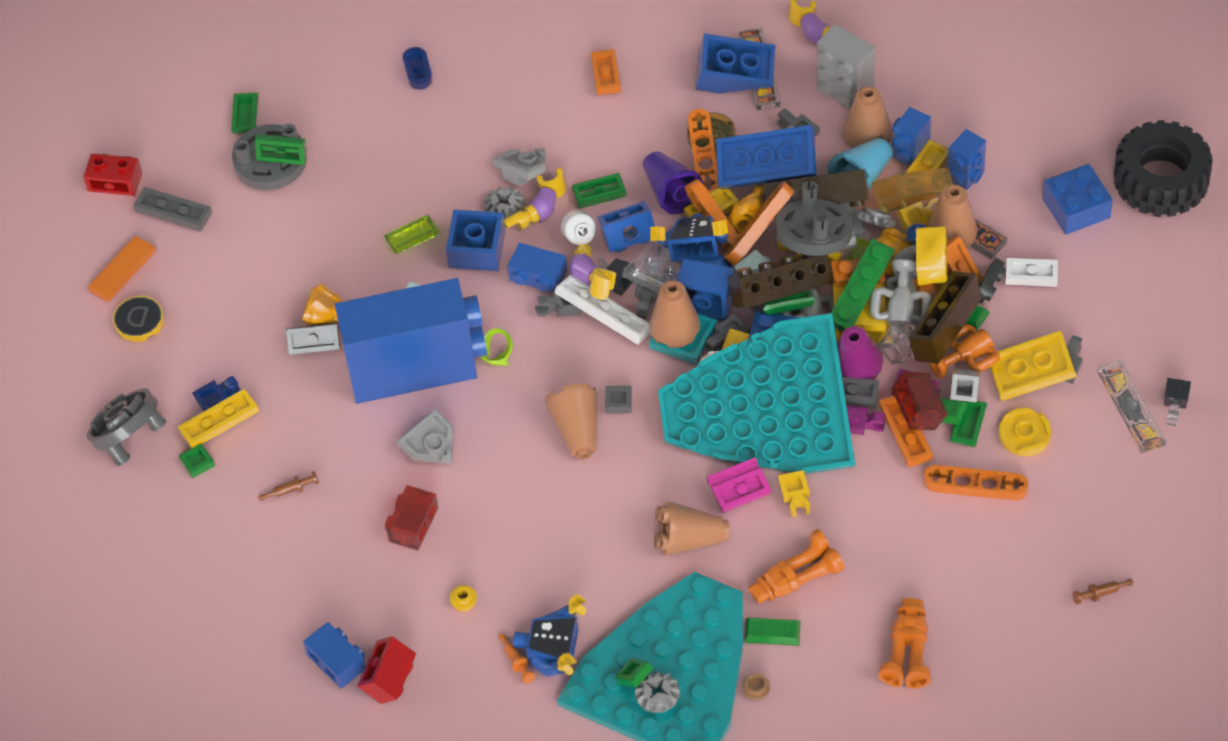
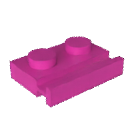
M756 457L707 477V483L712 489L711 491L722 514L770 495L772 491L761 468L757 464Z

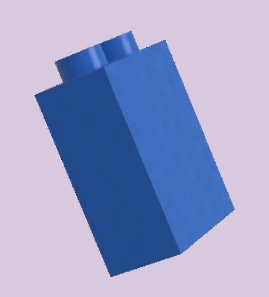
M458 278L335 303L356 404L476 379L477 373L474 358L487 355L477 295L463 298Z

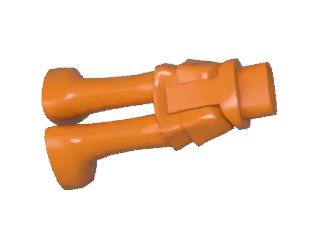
M816 529L810 534L809 547L794 557L784 561L781 560L776 565L771 566L761 577L756 578L757 582L750 585L748 590L758 604L767 599L771 602L775 598L791 594L792 591H798L801 585L826 574L842 572L845 569L844 563L838 552L833 548L830 549L823 532L820 529ZM821 559L819 562L812 565L811 567L797 574L794 573L795 570L815 560Z
M903 598L902 605L898 608L897 617L892 625V653L890 662L883 663L879 668L878 674L879 679L890 686L901 687L903 684L905 646L911 647L906 674V686L911 689L925 687L931 682V672L928 667L923 665L924 644L928 639L926 635L928 627L925 620L926 611L923 609L924 601L921 599Z

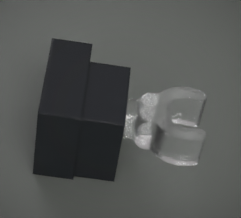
M597 258L600 268L617 273L613 292L622 296L636 280L632 263L615 258L609 265L603 258Z
M1167 378L1164 405L1169 406L1166 425L1177 426L1180 408L1186 409L1191 381Z

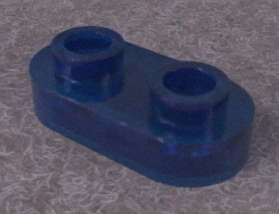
M420 47L407 49L403 53V63L409 85L418 90L429 87L433 78L425 50Z

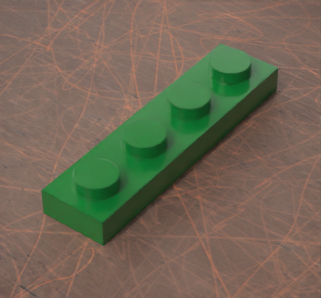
M872 238L831 312L836 329L844 332V330L856 324L871 293L889 264L895 249Z

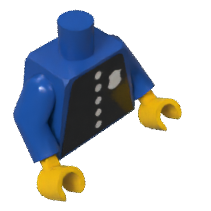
M698 213L690 218L676 220L673 228L665 233V227H650V241H657L663 247L668 248L671 262L683 261V259L719 258L717 242L724 244L729 238L727 220L713 222L712 216H703Z
M578 594L572 596L568 605L559 610L544 615L541 618H534L530 633L518 631L514 633L513 647L527 649L529 664L545 677L559 674L571 675L573 673L572 664L577 663L574 659L579 627L578 619L575 615L576 613L578 615L586 614V608L581 605L586 603V599Z

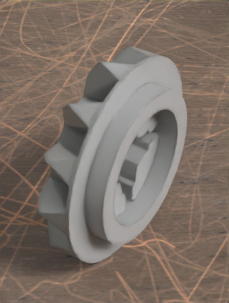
M499 186L498 190H490L489 195L485 197L484 201L486 212L503 213L504 219L520 210L522 211L524 206L523 197L520 195L519 190L514 191L510 186L507 189H502ZM499 199L502 201H506L508 199V205L504 203L499 204Z
M863 207V209H857L856 212L858 219L880 227L891 228L896 223L891 214L877 209Z
M658 670L656 673L648 674L635 689L638 704L643 709L654 713L671 709L677 703L680 695L677 680H674L669 673L662 674ZM662 685L663 694L657 693L652 697L653 692L651 688L657 689Z

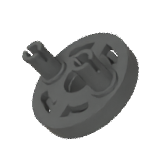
M268 124L258 126L244 133L235 142L232 151V162L236 175L243 183L260 190H273L289 185L302 174L306 163L305 165H289L287 163L256 160L255 138L258 134L302 139L297 133L295 125ZM262 150L263 152L275 153V151ZM287 152L284 153V154L299 155V154H297V153H287Z
M810 181L809 189L808 182L802 184V200L789 203L779 211L776 217V236L782 245L794 252L812 256L828 255L840 251L849 244L852 238L853 220L849 212L842 206L831 201L817 199L818 184Z
M142 388L125 396L122 393L103 407L105 410H100L90 422L91 426L86 437L95 449L105 450L115 464L121 466L130 459V454L126 452L120 442L135 433L146 422L152 431H157L165 425L166 420L156 410L158 400L149 389Z

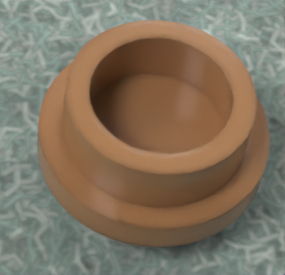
M752 673L743 681V693L751 700H761L769 694V680L760 673Z

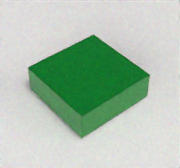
M202 443L179 455L181 463L192 479L215 467L213 459Z
M632 658L616 675L615 679L620 685L637 688L652 671L653 667L648 661Z

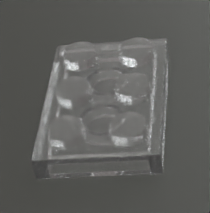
M653 241L623 269L622 277L659 293L663 283L670 280L677 281L683 261L671 262L669 249L663 247L657 241Z

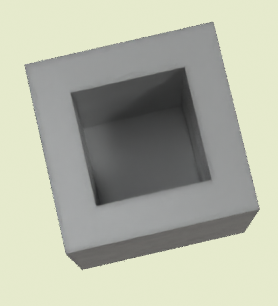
M955 368L950 399L977 402L981 371Z

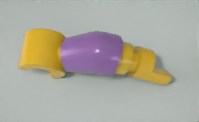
M790 0L789 21L796 26H801L806 38L817 45V42L828 32L830 27L815 14L816 2L811 1L810 7H800L797 5V0Z
M560 167L555 170L556 178L553 180L544 181L542 175L537 176L539 186L537 195L534 200L529 202V206L524 208V212L520 210L504 219L506 229L516 224L522 231L529 227L530 222L532 224L538 221L541 223L553 214L556 199L564 195L567 190L564 174Z
M590 244L578 245L569 262L570 272L576 279L590 285L589 293L593 297L604 300L608 297L609 290L614 288L617 273L599 268L593 263L591 259L592 247Z

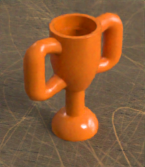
M965 324L950 346L954 349V352L942 358L939 364L929 363V366L938 379H942L946 376L947 367L958 361L967 362L972 370L984 371L998 363L1000 353L994 349V343L987 331L984 329L977 331L973 326ZM966 334H970L966 336L960 343L955 341ZM987 354L990 355V356H988V357L982 359V360L979 361V362H975V360H978V359H980V358L986 356Z

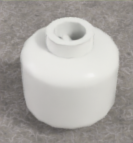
M575 210L567 213L562 219L561 232L572 244L583 245L594 238L596 224L588 214Z

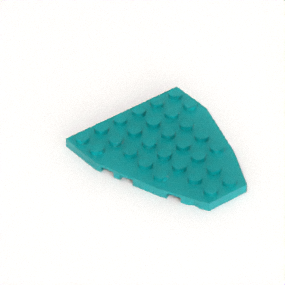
M832 313L779 321L773 324V327L761 333L757 332L751 335V338L739 344L735 343L705 358L688 373L684 372L676 378V381L658 390L666 444L716 460L736 464L756 457L760 468L790 473L804 470L805 474L856 467Z
M694 571L645 603L582 658L557 700L558 706L636 741H723L731 727L733 704L735 703V692L743 654V592ZM632 658L648 661L653 667L649 675L656 673L658 670L662 674L669 673L674 680H677L680 690L679 699L667 711L660 713L647 711L636 700V688L620 685L615 679L616 675ZM662 685L657 689L651 688L653 692L652 697L657 693L663 694Z

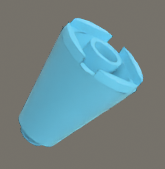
M876 138L832 157L828 163L827 172L828 174L866 169L870 191L892 158L893 150L889 142L882 138Z

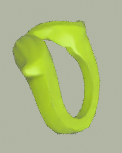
M493 328L487 331L484 336L487 355L481 356L480 359L494 366H509L507 360L513 350V341L510 334L500 328ZM496 333L503 334L507 340L506 350L494 359H489L491 338Z

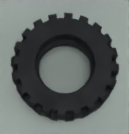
M1158 120L1157 123L1153 124L1150 121L1143 123L1141 128L1136 126L1131 129L1130 134H1125L1121 139V143L1118 144L1113 176L1114 185L1119 190L1118 194L1123 200L1127 199V204L1132 208H1139V212L1146 215L1148 212L1153 213V216L1161 217V214H1167L1168 217L1176 216L1177 212L1183 214L1190 211V206L1192 208L1196 207L1207 194L1213 162L1210 147L1207 142H1203V137L1198 132L1193 133L1192 128L1186 125L1182 127L1179 125V122L1174 121L1172 123H1165V120ZM1153 161H1166L1177 165L1183 172L1173 176H1159L1147 171L1143 165Z

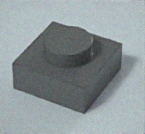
M632 385L606 386V413H632Z

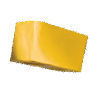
M946 227L916 228L918 286L947 282Z

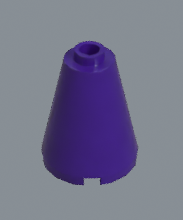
M659 151L650 153L643 161V169L660 207L669 214L684 213V208L692 204L686 194L685 186L696 179L704 185V181L699 174Z

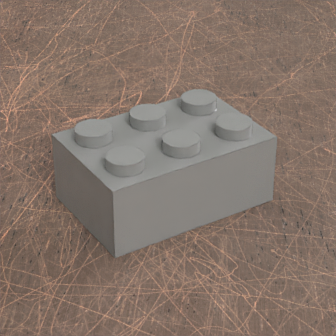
M834 24L817 42V90L823 95L835 99L842 106L851 109L859 89L874 87L875 46Z

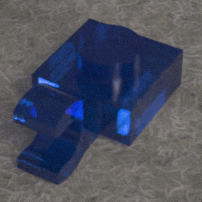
M231 376L219 385L213 380L192 392V395L204 412L227 399L226 397L241 391L234 376Z

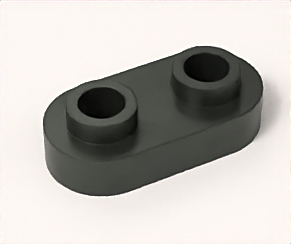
M996 257L979 285L982 295L980 303H983L984 300H991L997 289L993 286L994 282H1000L1006 271L1003 267L1004 262Z

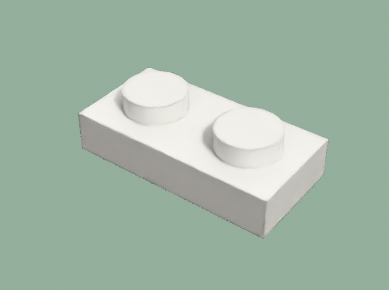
M1006 258L1005 285L1057 287L1058 260Z

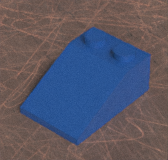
M704 33L698 49L695 89L714 93L771 88L773 86L775 45Z

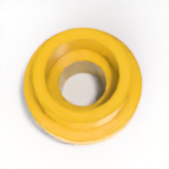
M467 585L454 588L450 594L451 605L461 612L471 610L477 601L475 590ZM463 595H466V596H467V597L464 598V599H460V598H459L460 596H463Z

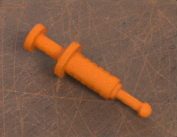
M500 634L499 639L505 645L504 651L512 661L511 667L513 671L523 674L521 679L524 683L532 682L535 679V674L533 671L527 670L529 661L526 657H521L517 649L513 647V644L508 643L504 634Z

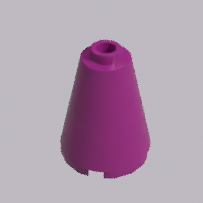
M852 326L844 330L837 343L842 377L876 379L883 365V355L880 347L860 327Z

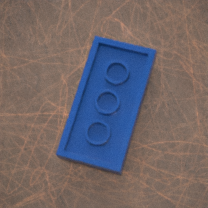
M807 125L717 139L718 187L728 189L817 176L814 127Z

